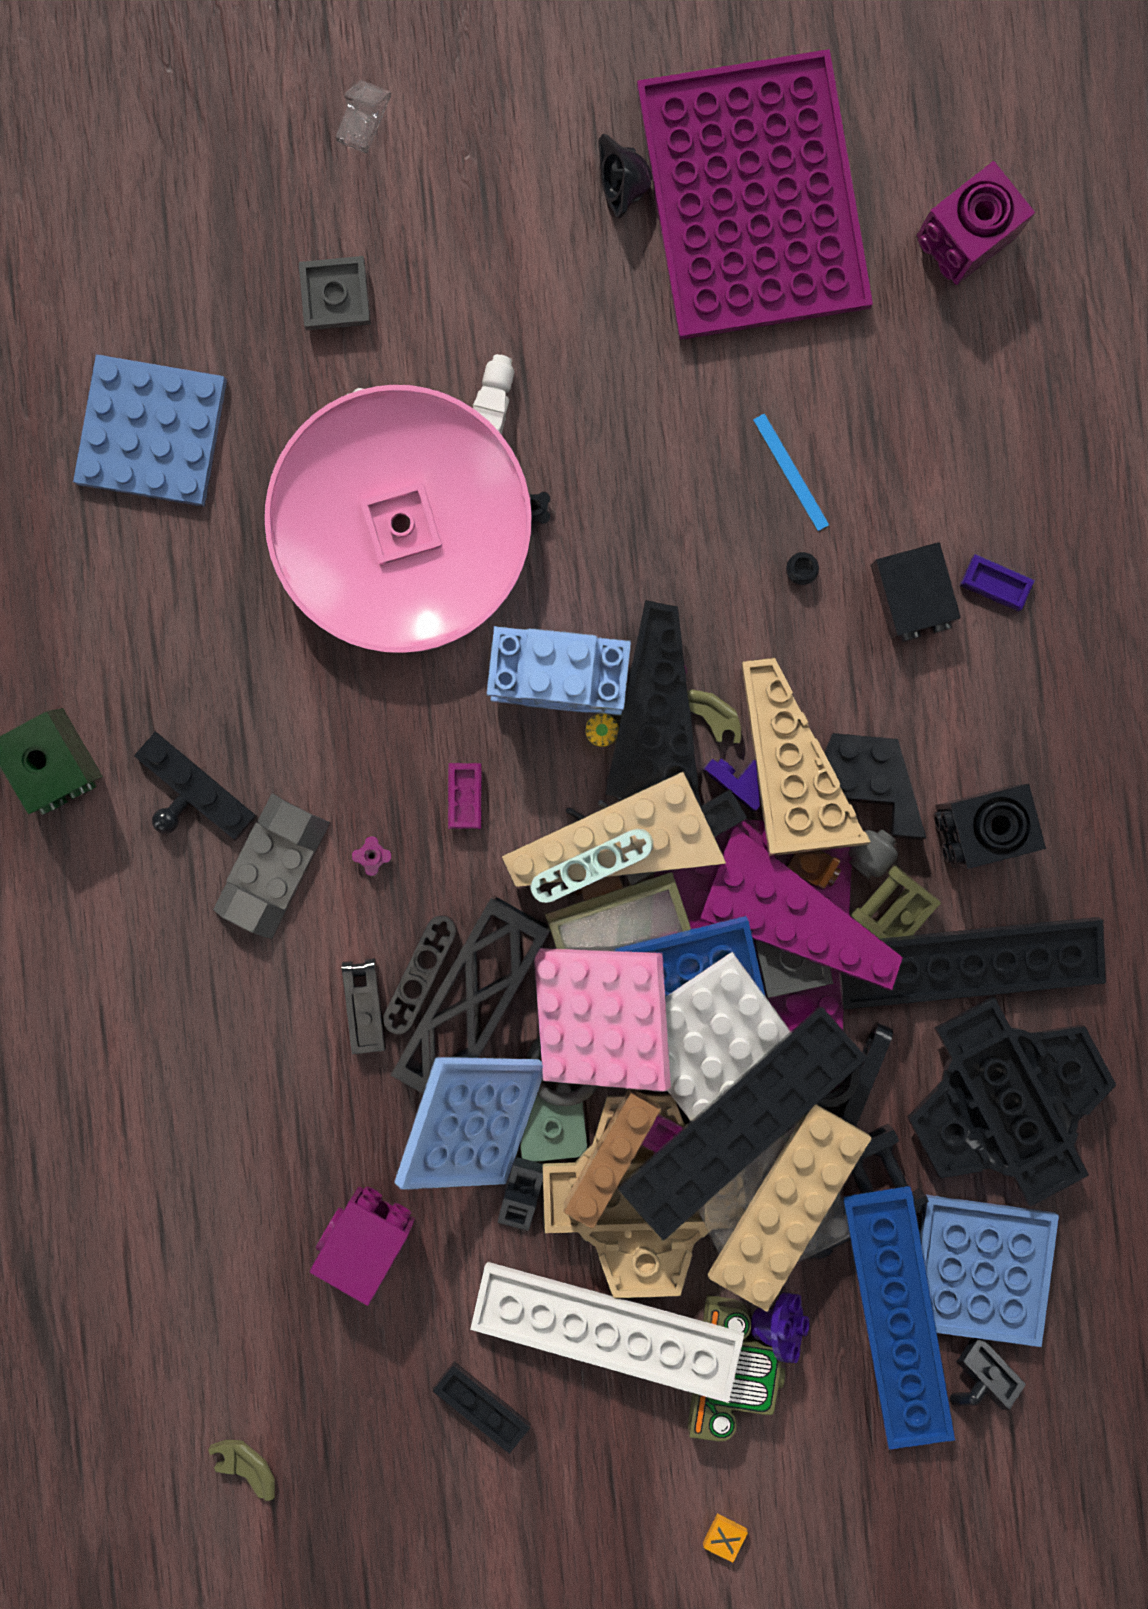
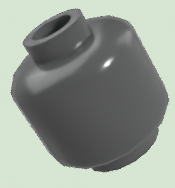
M882 829L878 833L866 830L864 832H866L870 843L868 845L850 847L849 856L851 860L849 863L867 879L871 876L879 878L883 876L898 857V853L893 847L896 840Z

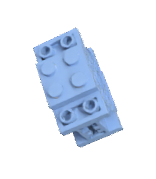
M494 626L487 696H491V702L621 716L624 709L631 641L597 638L594 635Z

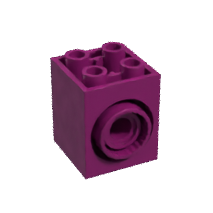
M993 160L931 209L916 236L919 238V244L924 252L932 254L939 263V269L944 277L949 280L952 279L957 286L1014 241L1036 212Z
M358 1186L345 1210L339 1207L315 1247L320 1253L309 1273L368 1306L409 1235L415 1218L410 1216L411 1211L398 1203L391 1205L382 1200L383 1196L375 1189L370 1187L363 1189Z

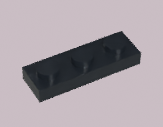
M455 1361L433 1387V1392L509 1454L531 1427L529 1421Z

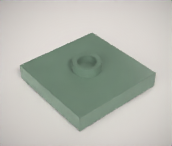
M536 1096L521 1139L522 1159L537 1162L580 1157L587 1149L583 1102L573 1106H556Z

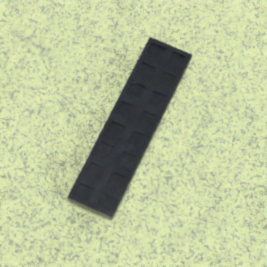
M819 1006L618 1186V1190L663 1241L666 1240L867 1059L866 1055L824 1008Z

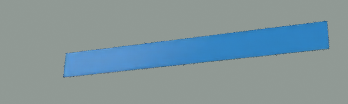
M762 414L753 419L816 529L819 531L828 526L829 523L766 415Z

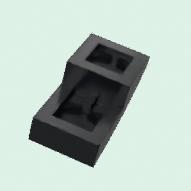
M515 1157L497 1223L529 1231L543 1182V1164Z

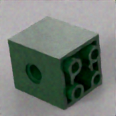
M64 708L46 711L0 736V768L28 815L38 810L41 815H44L68 803L66 796L69 795L72 800L97 787L94 781L103 777ZM42 752L47 757V763L42 758Z

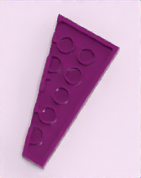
M734 826L723 855L726 864H720L700 920L715 924L747 916L753 940L887 990H892L903 957L774 856H769V853Z

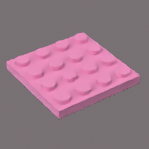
M540 948L534 958L543 1081L655 1091L668 1090L671 1084L662 953Z

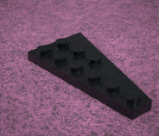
M645 600L605 795L626 799L684 771L701 807L679 610L677 606Z

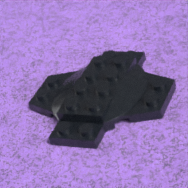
M991 997L934 1027L947 1052L948 1060L944 1067L942 1080L907 1116V1119L940 1178L982 1172L983 1169L990 1168L1003 1175L1013 1176L1028 1205L1033 1206L1089 1176L1074 1147L1078 1138V1133L1076 1132L1078 1121L1085 1114L1088 1116L1113 1090L1116 1083L1086 1026L1075 1025L1033 1033L1016 1027H1010L996 998Z

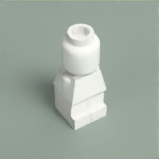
M496 354L493 356V360L489 361L486 365L482 380L483 387L477 393L473 409L485 417L502 435L509 403L506 393L511 389L514 369L511 366V358Z

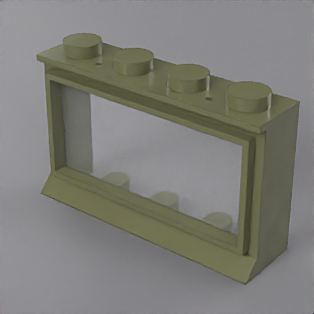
M672 872L545 914L557 949L615 951L616 948L691 930Z

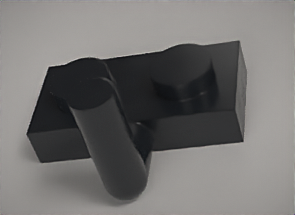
M972 1338L956 1362L976 1384L970 1392L952 1393L950 1402L953 1406H977L987 1394L1001 1410H1010L1026 1384L984 1339Z

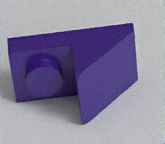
M711 759L702 769L703 772L725 790H731L734 797L751 811L758 809L760 802L755 759L748 764L738 778L733 776L736 770L723 759H720L718 762Z

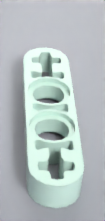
M633 829L547 869L534 877L531 883L532 894L540 902H552L647 857L652 851V836L644 829ZM635 835L638 840L644 838L646 844L642 847L643 853H639L637 849L631 850L625 854L629 860L624 862L622 851L615 843L620 841L621 847L624 848L633 842L631 836ZM609 849L614 852L616 863L613 867L605 868L600 865L598 854L601 850ZM578 863L585 868L586 877L583 881L575 882L571 880L568 875V868L571 864ZM557 870H560L561 878L568 888L564 889L563 883L551 889L553 895H549L547 891L541 892L539 887L543 884L542 878H545L547 882H551L560 877L556 873Z

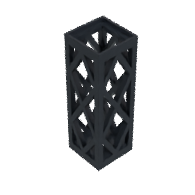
M497 896L491 897L391 1076L424 1094L436 1058L435 1027L466 1009L468 1047L448 1058H479L550 932V927ZM492 915L507 922L506 925L480 938ZM520 930L535 938L522 963ZM510 933L511 972L478 990L477 951ZM465 964L466 997L438 1012ZM508 986L479 1037L478 1003ZM421 1041L423 1064L412 1059Z

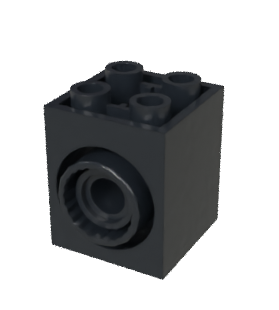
M1029 783L1010 785L935 805L937 812L933 814L937 830L939 832L942 831L945 844H942L943 856L946 863H951L952 868L970 869L1046 849ZM992 820H993L994 823H995V829H994V831H992V829H991V821H992Z

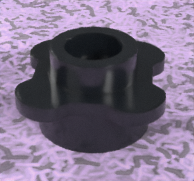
M544 491L539 494L529 493L530 506L536 505L538 507L535 511L531 509V523H548L550 520V514L548 513V503L551 501L550 495Z

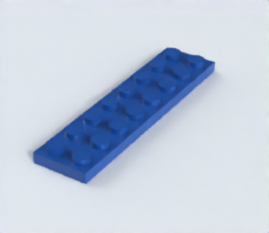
M911 1187L844 1196L843 1200L888 1448L890 1450L953 1441L955 1436Z

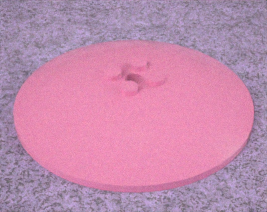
M412 385L375 386L358 390L327 404L300 426L288 441L274 467L267 490L265 503L266 541L270 558L283 587L305 615L322 629L352 645L386 653L421 652L441 647L469 634L491 617L507 599L520 576L529 549L531 537L530 497L522 469L511 447L499 431L475 409L454 397L429 388ZM398 515H405L410 519V527L403 533L396 532L392 528L393 519Z

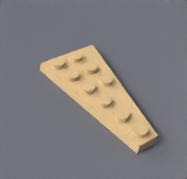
M776 659L742 662L741 666L769 856L868 845L870 840L855 817L856 813L840 788V782L818 740L813 736L808 726V721L804 713L799 709L792 695L793 692Z
M684 771L502 856L515 886L531 885L534 877L541 872L638 828L644 829L652 836V851L644 859L606 877L726 864ZM635 835L631 836L633 842L624 848L621 847L620 841L615 843L622 851L624 862L629 860L625 854L631 850L637 849L639 853H643L642 847L646 844L644 838L638 840ZM604 849L598 854V861L601 866L611 868L616 863V855L613 851ZM574 863L568 868V875L571 880H582L586 877V870L581 864ZM560 870L556 871L560 876L559 878L551 882H547L545 878H542L543 884L563 882Z

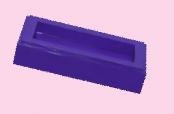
M974 554L959 586L1019 612L1023 609L1035 580Z

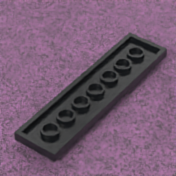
M1100 917L881 938L882 942L903 957L892 990H887L840 972L844 1010L1105 984L1104 923Z

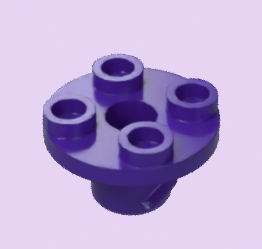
M784 1292L777 1299L773 1309H769L767 1312L757 1308L753 1312L751 1317V1333L756 1340L763 1341L767 1345L772 1346L773 1353L778 1361L786 1363H797L799 1361L802 1336L806 1337L809 1332L808 1316H803L801 1296Z

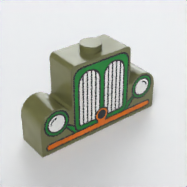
M706 1295L703 1321L743 1332L744 1338L729 1403L692 1393L687 1427L689 1437L711 1441H725L730 1439L736 1430V1418L733 1410L772 1415L774 1413L777 1390L784 1386L785 1368H782V1362L776 1359L772 1346L767 1345L763 1341L756 1340L753 1335H749L751 1320L742 1302L731 1298Z

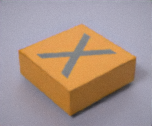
M717 1513L703 1541V1548L733 1563L748 1534L747 1528Z

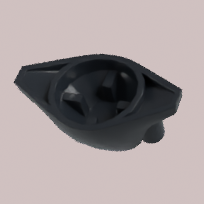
M602 134L598 140L602 186L605 197L617 218H622L628 206L638 202L649 189L652 174L649 165L641 155L636 153L634 147H623L609 135Z

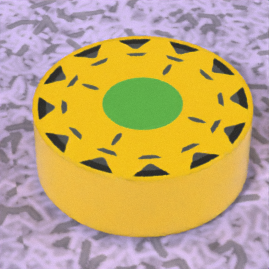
M597 714L587 722L586 736L593 745L605 747L612 744L617 737L618 725L610 715Z

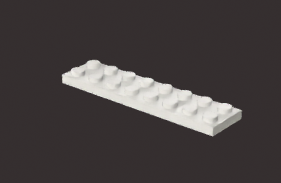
M487 1262L484 1267L470 1330L729 1403L744 1333L628 1300L613 1298L610 1295Z

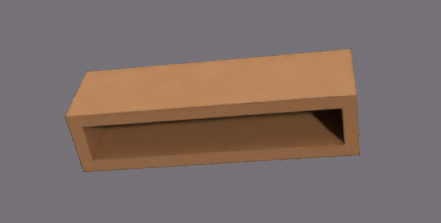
M632 1088L627 1090L564 1202L563 1212L594 1229L660 1112L659 1103Z

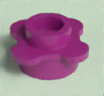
M373 836L367 837L365 844L352 853L353 861L360 863L365 868V873L370 876L376 875L379 867L389 862L392 857L391 852L384 849L379 844L378 839ZM370 853H374V859L369 858Z

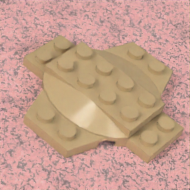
M670 1093L643 1094L659 1103L660 1115L685 1127L677 1103ZM607 1095L593 1144L576 1160V1163L543 1164L545 1233L578 1232L586 1242L588 1241L595 1246L613 1298L680 1296L691 1261L694 1244L701 1237L704 1238L711 1228L736 1227L744 1214L743 1170L664 1241L621 1194L618 1186L594 1229L586 1226L563 1212L564 1202L625 1096ZM641 1145L619 1185L656 1152Z

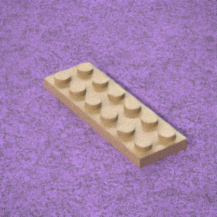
M817 1104L801 1117L708 1273L709 1279L768 1312L870 1142L871 1137L869 1134Z

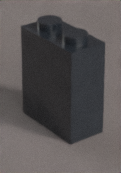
M940 542L879 558L870 564L891 639L901 637L902 642H907L920 638L921 631L931 628L933 634L947 631L953 628V622L961 618Z

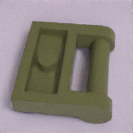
M894 865L888 871L889 877L862 908L857 907L851 914L856 921L880 939L913 935L941 904L938 898ZM899 884L904 886L906 889L877 922L871 918Z

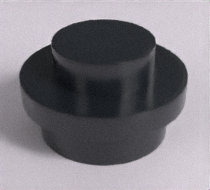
M799 552L788 560L786 573L793 583L807 585L816 579L819 573V564L813 555Z

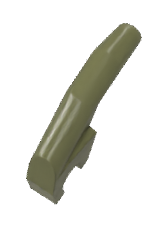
M693 689L687 690L690 712L704 718L715 741L721 743L723 732L729 730L734 735L733 744H740L741 725L736 710L713 693Z
M223 1440L210 1445L208 1449L210 1455L221 1453L225 1460L216 1463L214 1466L215 1472L231 1475L237 1474L245 1477L259 1498H264L265 1501H271L275 1498V1478L266 1460L249 1445L240 1440Z

